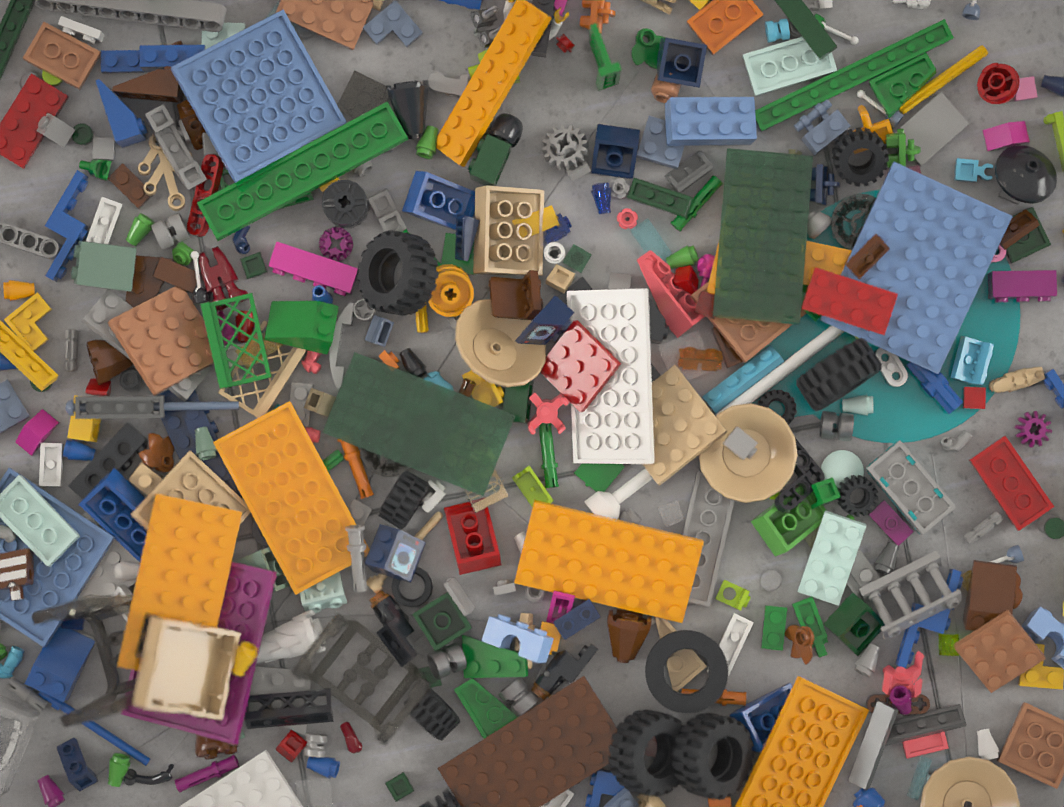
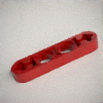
M214 154L206 155L201 165L203 174L207 180L210 179L212 181V186L207 191L204 189V184L207 180L196 185L187 222L188 232L197 237L205 236L209 230V224L202 211L199 210L197 202L218 192L224 163L219 156ZM211 162H216L215 166H210ZM196 225H201L200 229H195Z

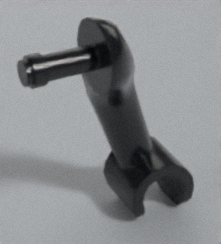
M169 764L166 772L161 771V773L154 776L137 775L134 769H128V775L133 778L125 776L124 783L128 786L135 783L156 785L170 781L172 779L170 772L174 765Z

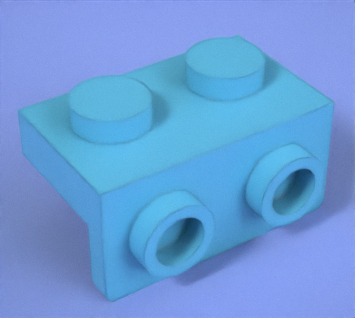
M961 336L950 378L969 384L983 385L987 377V369L993 354L994 344Z

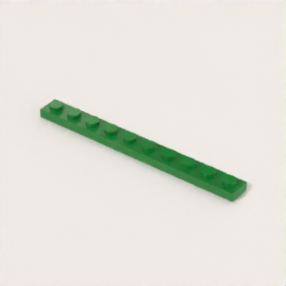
M945 19L755 110L756 123L761 132L814 107L818 103L824 102L826 99L829 100L953 40L954 37Z

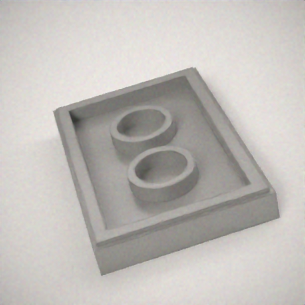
M940 92L899 129H904L906 146H908V139H914V146L921 147V152L914 154V160L921 167L969 125V122L946 96Z

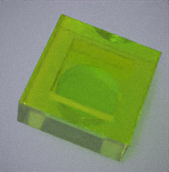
M939 634V655L960 656L954 648V644L959 641V634Z

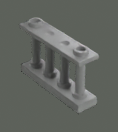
M937 551L859 588L862 600L865 603L873 602L886 625L881 628L884 639L888 637L894 638L901 631L947 608L953 609L962 601L960 590L951 592L938 569L942 564L941 557ZM926 573L932 575L944 596L934 602L931 601L919 580L920 576ZM906 583L913 585L924 607L914 612L900 590V587ZM888 592L893 594L905 615L894 622L880 599L882 595Z

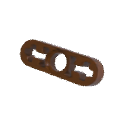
M873 694L866 701V707L871 713L875 709V707L871 706V703L875 702V698L882 702H886L885 698H889L888 704L892 706L890 696L887 694ZM923 694L911 698V702H918V698H921L925 705L921 706L920 710H918L917 706H911L912 710L909 714L926 713L930 708L929 699Z

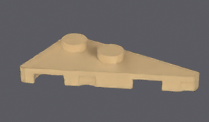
M655 617L660 639L676 631L667 619ZM682 649L673 653L668 658L666 665L672 689L678 692L707 667L693 650Z

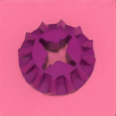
M332 227L325 230L320 237L319 248L325 258L341 261L351 254L353 239L345 229ZM330 237L335 240L342 239V242H340L342 251L336 247L333 249L330 247L332 245Z

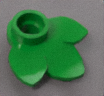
M648 28L638 31L635 37L636 44L632 47L631 51L635 65L638 66L645 61L649 67L657 69L660 39L665 37L656 35L654 31ZM643 36L648 39V43L643 41Z

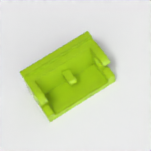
M530 465L512 477L532 508L534 500L546 503L554 501Z

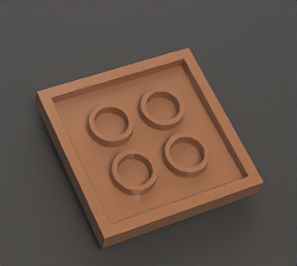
M1006 610L954 644L955 650L991 693L1045 660L1042 651L1009 610Z
M1023 702L997 761L1058 789L1064 776V720Z

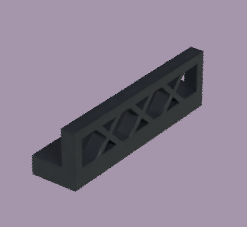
M331 689L249 696L244 716L247 729L334 722ZM326 696L327 705H316L313 701L317 697ZM297 698H302L306 701L302 707H295L291 703ZM275 700H281L284 703L280 709H273L270 706ZM259 702L263 705L258 711H249V703Z

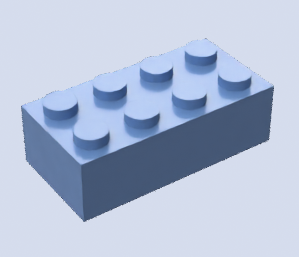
M670 97L665 103L667 146L751 145L757 139L754 97Z

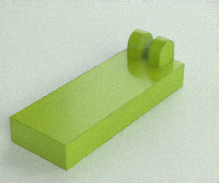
M1063 111L1048 114L1044 117L1043 122L1046 125L1052 124L1061 167L1064 172Z

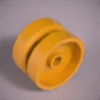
M453 264L441 265L436 267L437 272H439L435 282L437 286L432 291L431 295L433 296L428 302L437 314L445 317H456L462 314L466 307L471 305L474 298V288L468 274L461 267Z

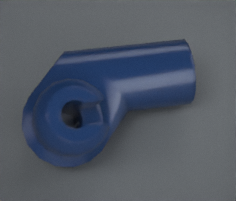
M250 226L238 230L233 236L232 240L239 254H247L250 251V245L246 239Z

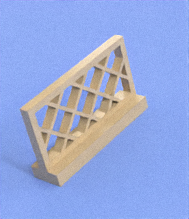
M265 320L260 326L261 331H263L265 326L267 327V321ZM252 340L245 351L250 352L252 347L260 345L259 343L255 344V341ZM271 341L264 342V344L274 343ZM276 343L279 355L270 356L268 359L279 357L281 367L279 370L271 372V374L276 373L272 381L271 378H268L270 384L267 389L258 390L255 381L254 392L243 394L242 387L239 385L240 395L230 396L224 392L225 389H220L218 393L230 401H238L235 398L241 397L242 402L239 401V406L259 418L267 414L307 350L293 347L290 352L281 354L279 343ZM243 353L237 364L240 366L245 364L251 365L253 360L251 361V357ZM288 355L285 361L283 362L282 356ZM246 356H248L249 361L243 362ZM235 366L231 373L232 378L235 374L237 376V380H233V382L241 380L238 374L239 367ZM264 392V394L260 398L259 393ZM256 393L258 403L253 410L246 406L244 396Z

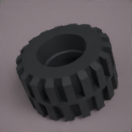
M858 127L854 132L852 129L847 130V135H844V133L840 135L841 140H836L834 143L835 148L832 149V160L840 178L842 180L845 179L846 183L850 185L853 182L858 187H860V183H863L864 186H869L868 182L870 181L874 184L877 182L876 178L878 176L882 178L884 175L883 170H887L888 167L886 162H889V157L884 142L876 132L871 133L870 129L865 128L862 131L861 127ZM866 148L872 151L870 160L864 165L854 166L848 162L850 154L856 149Z
M408 470L404 471L379 510V517L400 530L405 528L429 489V483Z
M421 684L403 702L409 714L437 740L442 741L460 723L456 712L433 689L425 684Z

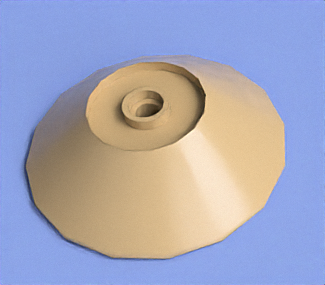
M490 299L478 300L466 307L456 322L455 340L463 360L474 373L489 383L504 387L525 385L536 378L546 362V345L518 344L515 340L532 321L493 317Z
M752 403L730 406L715 415L727 430V433L699 454L701 471L710 486L724 497L744 503L766 500L781 491L792 477L798 457L795 436L785 419L770 408ZM737 426L758 443L755 446L758 450L750 459L746 457L744 460H741L722 444Z
M974 757L950 760L934 771L923 788L920 807H964V803L970 801V807H1020L1016 787L1007 773L989 760Z

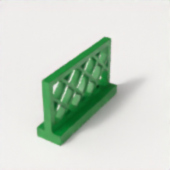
M594 23L590 25L588 41L598 66L596 86L598 91L619 84L622 69L619 61L611 64L598 25Z
M253 293L200 304L219 388L223 390L272 378ZM249 299L251 308L247 314L236 309L241 300ZM236 302V303L234 304V306H231L230 304H228V303ZM225 304L231 308L226 319L218 316L216 306ZM234 310L244 316L238 328L228 322ZM251 312H252V314H253V318H254V319H252V318L249 317V315L251 314ZM247 318L254 322L256 327L251 336L241 330ZM219 319L223 321L221 327H220ZM226 323L236 329L230 341L222 336V330ZM239 332L249 337L243 349L232 343ZM256 333L258 336V340L254 338ZM252 340L260 345V351L256 357L245 351ZM230 345L241 350L235 362L227 357L226 352ZM243 353L254 358L248 370L237 364ZM261 354H262L263 361H261L260 359H258ZM256 361L264 365L266 374L256 376L250 372ZM235 366L246 371L241 380L233 382L231 373ZM248 374L254 376V377H251V378H247V379H246V377L248 376Z

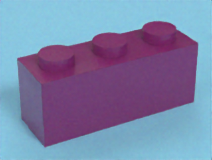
M1056 270L992 271L988 273V299H995V303H1006L1008 299H1016V302H1029V298H1038V302H1050L1051 298L1057 296Z

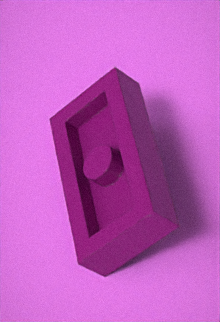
M885 500L868 514L878 527L898 546L914 532Z

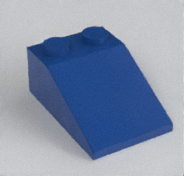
M100 79L96 80L115 142L124 148L147 140L145 134L148 133L145 122L138 118Z
M415 171L402 212L456 231L457 215H465L472 218L474 216L475 191L431 173Z
M61 624L47 647L42 648L25 684L62 702L67 701L93 649L95 640Z
M791 683L729 714L731 718L740 721L747 728L751 735L749 738L752 739L754 745L752 751L760 752L763 750L792 689Z

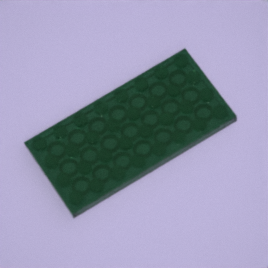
M727 148L712 317L800 324L813 156Z
M354 352L322 433L484 497L516 415Z

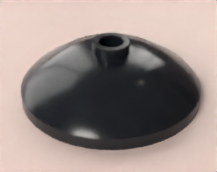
M1016 145L1005 149L996 160V180L1001 189L1011 198L1019 202L1034 204L1046 200L1055 190L1057 184L1055 167L1050 159L1041 151L1030 146Z

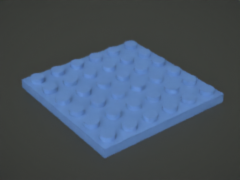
M284 9L170 68L234 183L347 123Z
M8 468L0 481V494L21 474L12 468ZM24 477L80 535L51 567H48L34 553V583L23 586L24 599L11 601L10 590H0V619L42 647H47L114 542L115 537ZM0 518V525L8 526V525ZM17 535L16 539L11 543H7L5 539L0 538V554L26 548L30 549Z

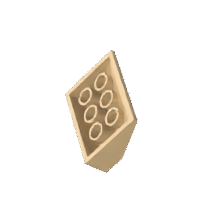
M487 185L475 188V219H478L480 222L474 239L473 274L526 275L529 270L538 271V276H543L544 231L542 232L544 190ZM539 210L538 234L531 236L532 229L527 223L513 225L512 220L529 218L533 212ZM520 226L527 229V235L524 238L519 235Z

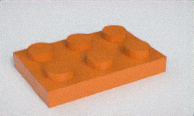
M713 0L687 20L686 23L701 42L707 45L709 52L714 55L763 17L764 14L752 0Z

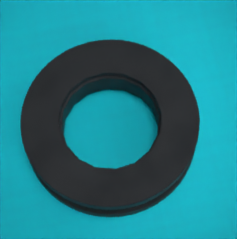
M679 630L662 637L652 647L646 660L645 677L651 694L662 706L677 713H697L709 708L721 697L728 680V664L722 649L710 637L697 631ZM682 649H690L700 653L706 659L709 667V675L705 685L699 691L691 694H681L674 691L667 684L664 676V666L668 658L673 653Z

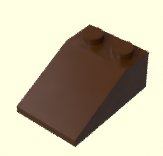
M165 66L164 70L157 69L115 85L112 89L119 98L182 103L184 99V92L173 75L170 66Z
M973 560L962 619L965 630L975 631L1006 610L1013 614L1017 565Z

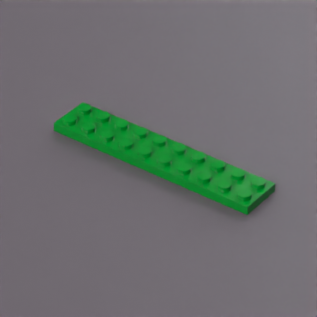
M387 101L244 179L197 202L215 238L217 241H220L408 140V137Z

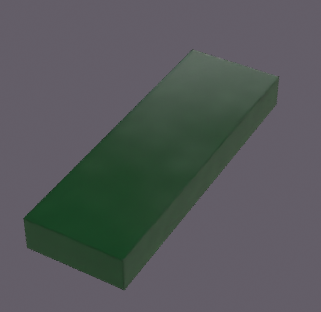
M637 178L633 179L627 198L686 219L694 201V198Z

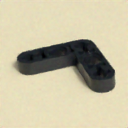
M796 438L797 454L803 458L804 466H800L796 462L794 472L798 475V478L775 498V507L782 513L795 508L813 492L811 485L825 479L823 471ZM812 475L816 476L814 481L811 479ZM796 485H801L803 487V495H800L796 492ZM791 496L793 499L787 505H784V499Z

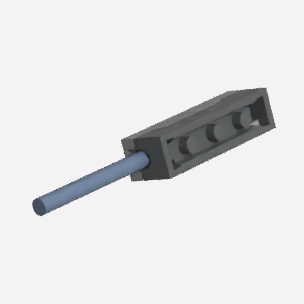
M164 395L75 397V403L74 399L66 403L65 410L71 416H74L75 412V419L164 418L165 411L239 410V401L165 402Z

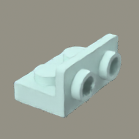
M340 572L300 592L301 603L305 611L313 610L315 613H318L322 609L339 608L347 603Z

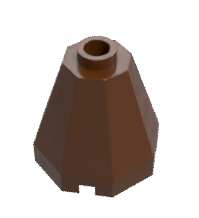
M92 340L86 343L98 385L109 382L134 365L129 358L106 340Z
M617 609L614 614L613 610L608 611L607 624L613 657L617 658L618 662L629 663L630 660H635L651 629V616L647 615V618H643L642 613L625 609Z

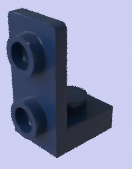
M588 599L555 620L554 625L563 639L566 640L601 618L591 600Z
M72 738L57 746L56 749L68 781L79 792L98 782L96 774L87 766L76 738Z

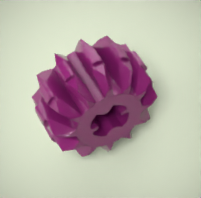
M1033 411L1032 416L1029 412L1024 413L1025 419L1022 417L1017 419L1022 425H1015L1014 427L1017 430H1021L1020 433L1016 434V438L1023 436L1021 444L1024 445L1028 442L1030 448L1034 447L1035 443L1038 447L1042 446V440H1049L1045 433H1052L1051 429H1046V426L1050 425L1051 421L1043 422L1046 415L1042 414L1038 418V411ZM1032 426H1037V430H1035V435L1034 433H1030L1029 429H1031Z

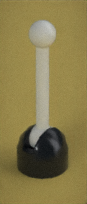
M192 251L190 256L194 261L197 288L192 293L193 303L210 301V296L207 290L201 286L197 259L199 253Z

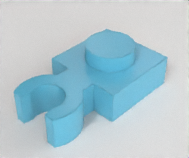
M957 158L954 181L977 182V176L984 181H989L992 179V176H986L984 170L992 169L993 165L984 164L980 167L978 166L979 160Z

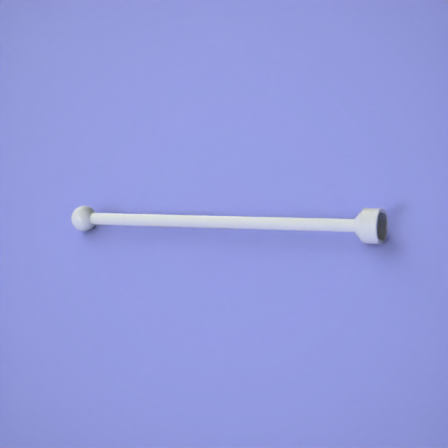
M831 325L718 413L730 406L754 402L845 331ZM645 468L612 494L597 491L584 502L593 514L619 519V504L653 478Z

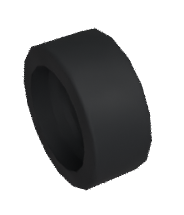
M420 567L416 568L414 574L422 578L425 589L423 594L417 599L405 598L399 588L401 580L396 578L392 580V594L396 601L403 606H420L428 600L432 593L431 577Z

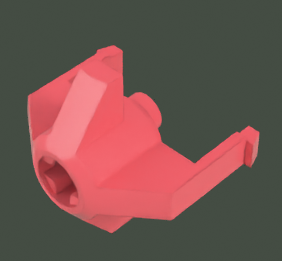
M534 392L529 399L536 406V414L527 423L528 431L534 435L536 433L535 429L541 423H552L558 433L561 434L566 427L557 416V409L563 404L568 405L569 401L561 393L552 400H542Z
M918 651L915 655L914 665L907 669L900 666L894 669L890 665L884 667L882 691L890 696L894 687L905 686L911 691V698L919 696L921 694L922 679L918 678L921 675L924 655Z

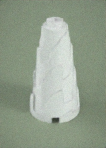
M313 610L305 611L274 630L263 634L257 663H267L304 654L307 656L325 651L326 647L321 646L326 643L320 621L318 618L313 620L311 617L315 615V612Z

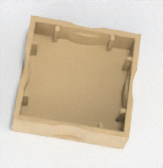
M151 616L133 705L145 709L172 713L185 712L194 716L222 720L229 689V675L235 661L240 633L224 628Z

